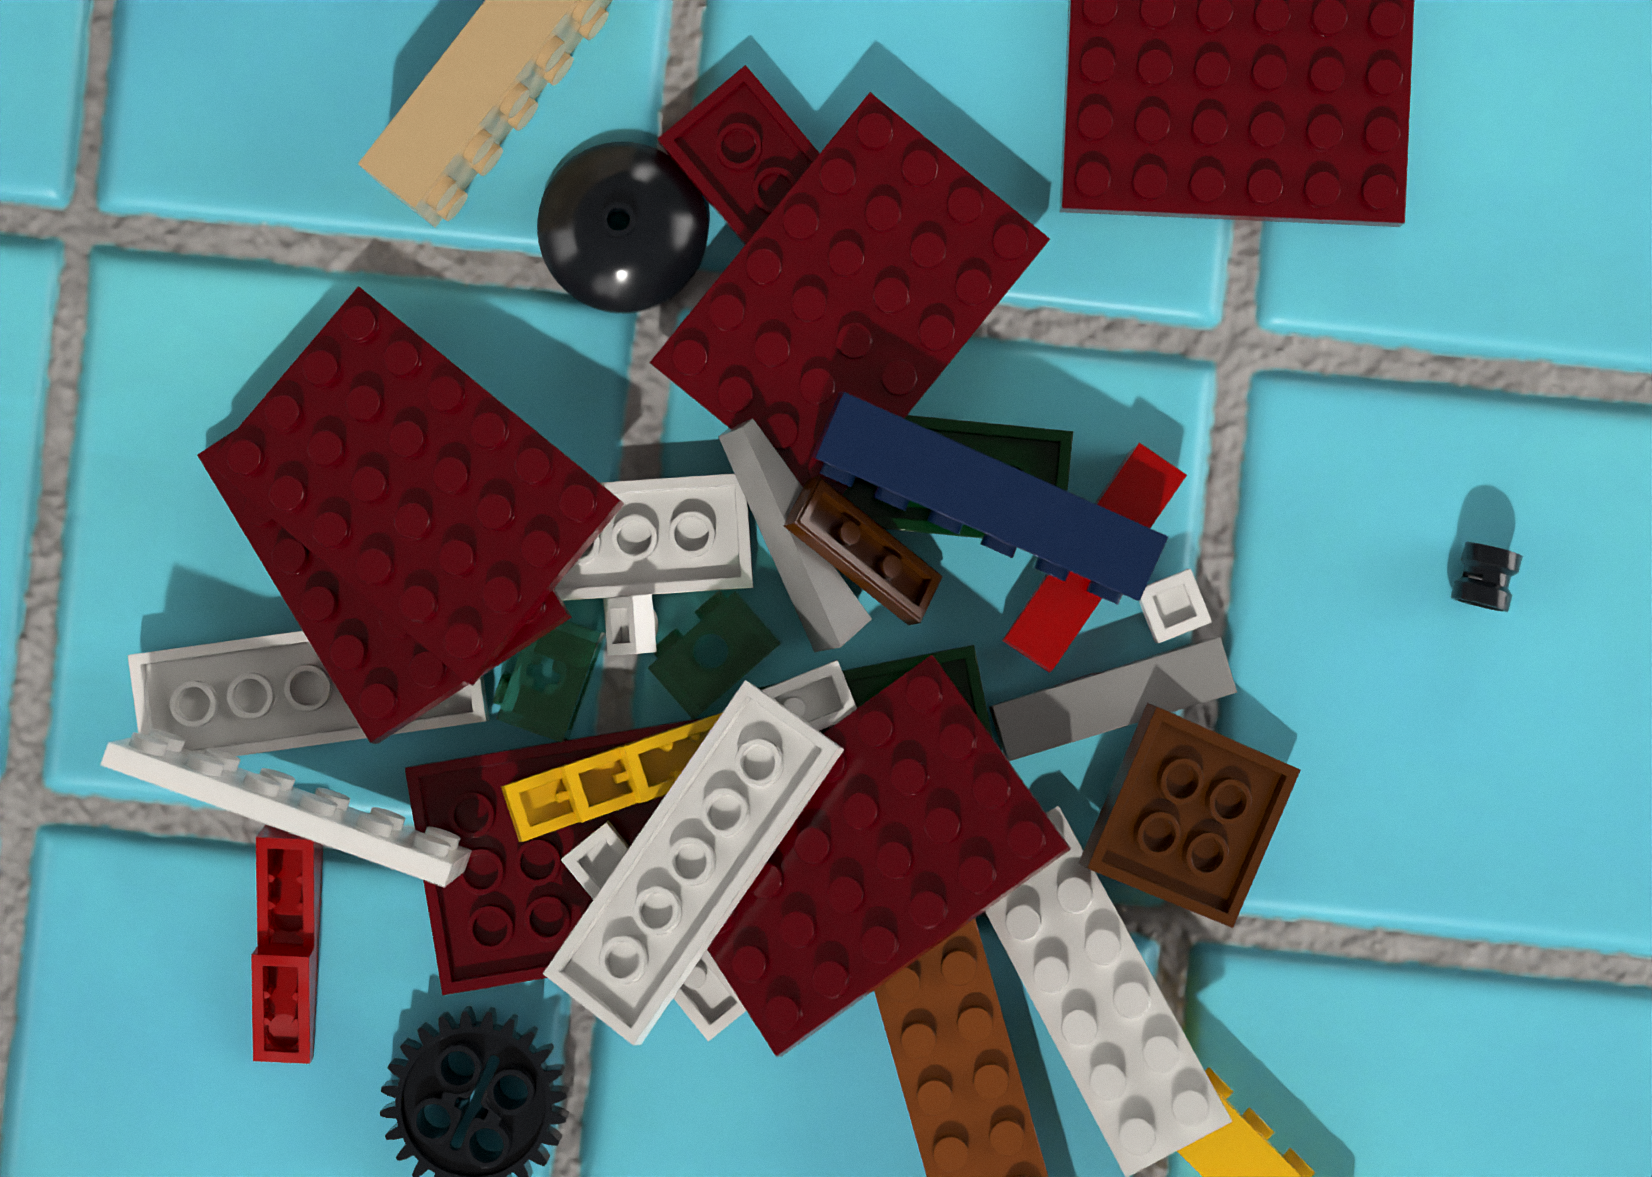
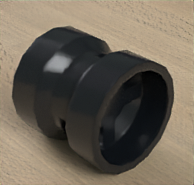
M1465 542L1460 559L1465 567L1462 577L1454 581L1450 598L1481 608L1508 612L1512 599V594L1508 589L1510 579L1519 573L1523 556L1489 545Z

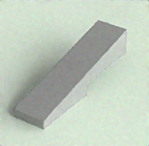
M754 419L740 423L732 429L728 428L718 436L814 652L841 648L872 618L836 568L783 526L803 487Z
M1221 637L1202 639L1106 671L1081 676L991 705L989 709L1002 752L1009 761L1138 723L1147 703L1169 712H1175L1237 693Z

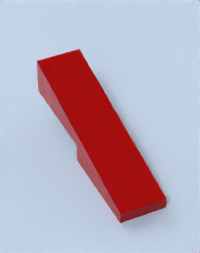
M1139 442L1128 452L1095 504L1151 528L1187 475ZM1070 571L1066 581H1063L1046 573L1002 641L1050 673L1102 598L1086 591L1090 580Z
M265 824L256 836L257 947L251 954L253 1061L310 1064L314 1057L323 844Z

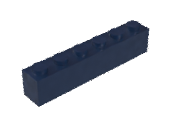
M839 392L811 455L824 462L820 469V474L852 487L856 477L877 485L873 497L904 511H906L910 500L931 509L927 521L958 535L964 524L985 533L980 543L981 545L1010 558H1013L1017 548L1038 557L1033 568L1063 581H1066L1070 571L1090 580L1086 591L1117 605L1122 595L1140 601L1168 539V536L846 392Z

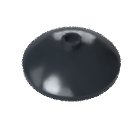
M611 142L591 147L577 154L566 162L551 179L544 192L538 211V243L550 273L558 284L576 300L604 312L617 314L638 313L653 309L671 300L695 276L707 247L708 216L701 193L668 154L641 143ZM616 212H625L630 216L629 225L620 231L611 229L609 227L610 217Z

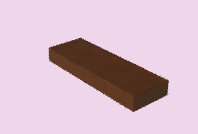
M820 476L807 479L783 526L908 626L921 623L943 576Z

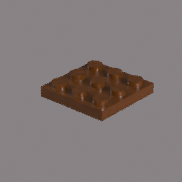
M1147 703L1079 860V864L1094 872L1233 928L1301 770Z

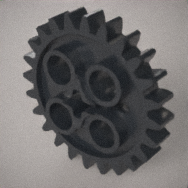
M468 1006L462 1011L460 1024H456L451 1014L446 1011L438 1019L440 1032L425 1022L417 1030L422 1044L410 1038L403 1042L400 1048L408 1060L394 1058L387 1067L400 1079L386 1081L381 1087L382 1093L396 1099L382 1108L380 1116L397 1119V1123L385 1134L386 1140L403 1138L405 1145L396 1156V1159L401 1161L413 1155L415 1156L418 1163L414 1168L413 1177L423 1175L428 1169L435 1173L434 1177H512V1172L517 1177H531L533 1170L529 1160L541 1166L546 1165L550 1154L543 1144L558 1146L563 1136L550 1124L565 1123L569 1116V1111L556 1106L555 1103L566 1099L570 1093V1088L562 1085H553V1081L562 1075L565 1067L564 1064L547 1066L545 1060L552 1052L554 1046L550 1043L537 1049L532 1042L538 1031L536 1026L528 1029L521 1035L516 1032L518 1015L513 1014L502 1026L497 1024V1014L494 1007H490L482 1021H477L472 1007ZM460 1051L468 1054L474 1062V1073L462 1076L452 1071L448 1062L449 1053ZM495 1055L499 1058L500 1062L481 1099L482 1107L471 1121L462 1146L455 1148L451 1142L469 1107V1096L479 1084L490 1056ZM509 1075L519 1077L526 1084L528 1095L523 1099L517 1100L507 1097L501 1090L500 1079ZM437 1104L445 1108L450 1115V1125L439 1128L430 1124L425 1117V1106ZM484 1128L495 1130L503 1139L504 1147L498 1151L485 1150L477 1141L476 1131Z

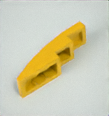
M722 713L501 786L519 842H524L578 822H585L627 806L666 795Z

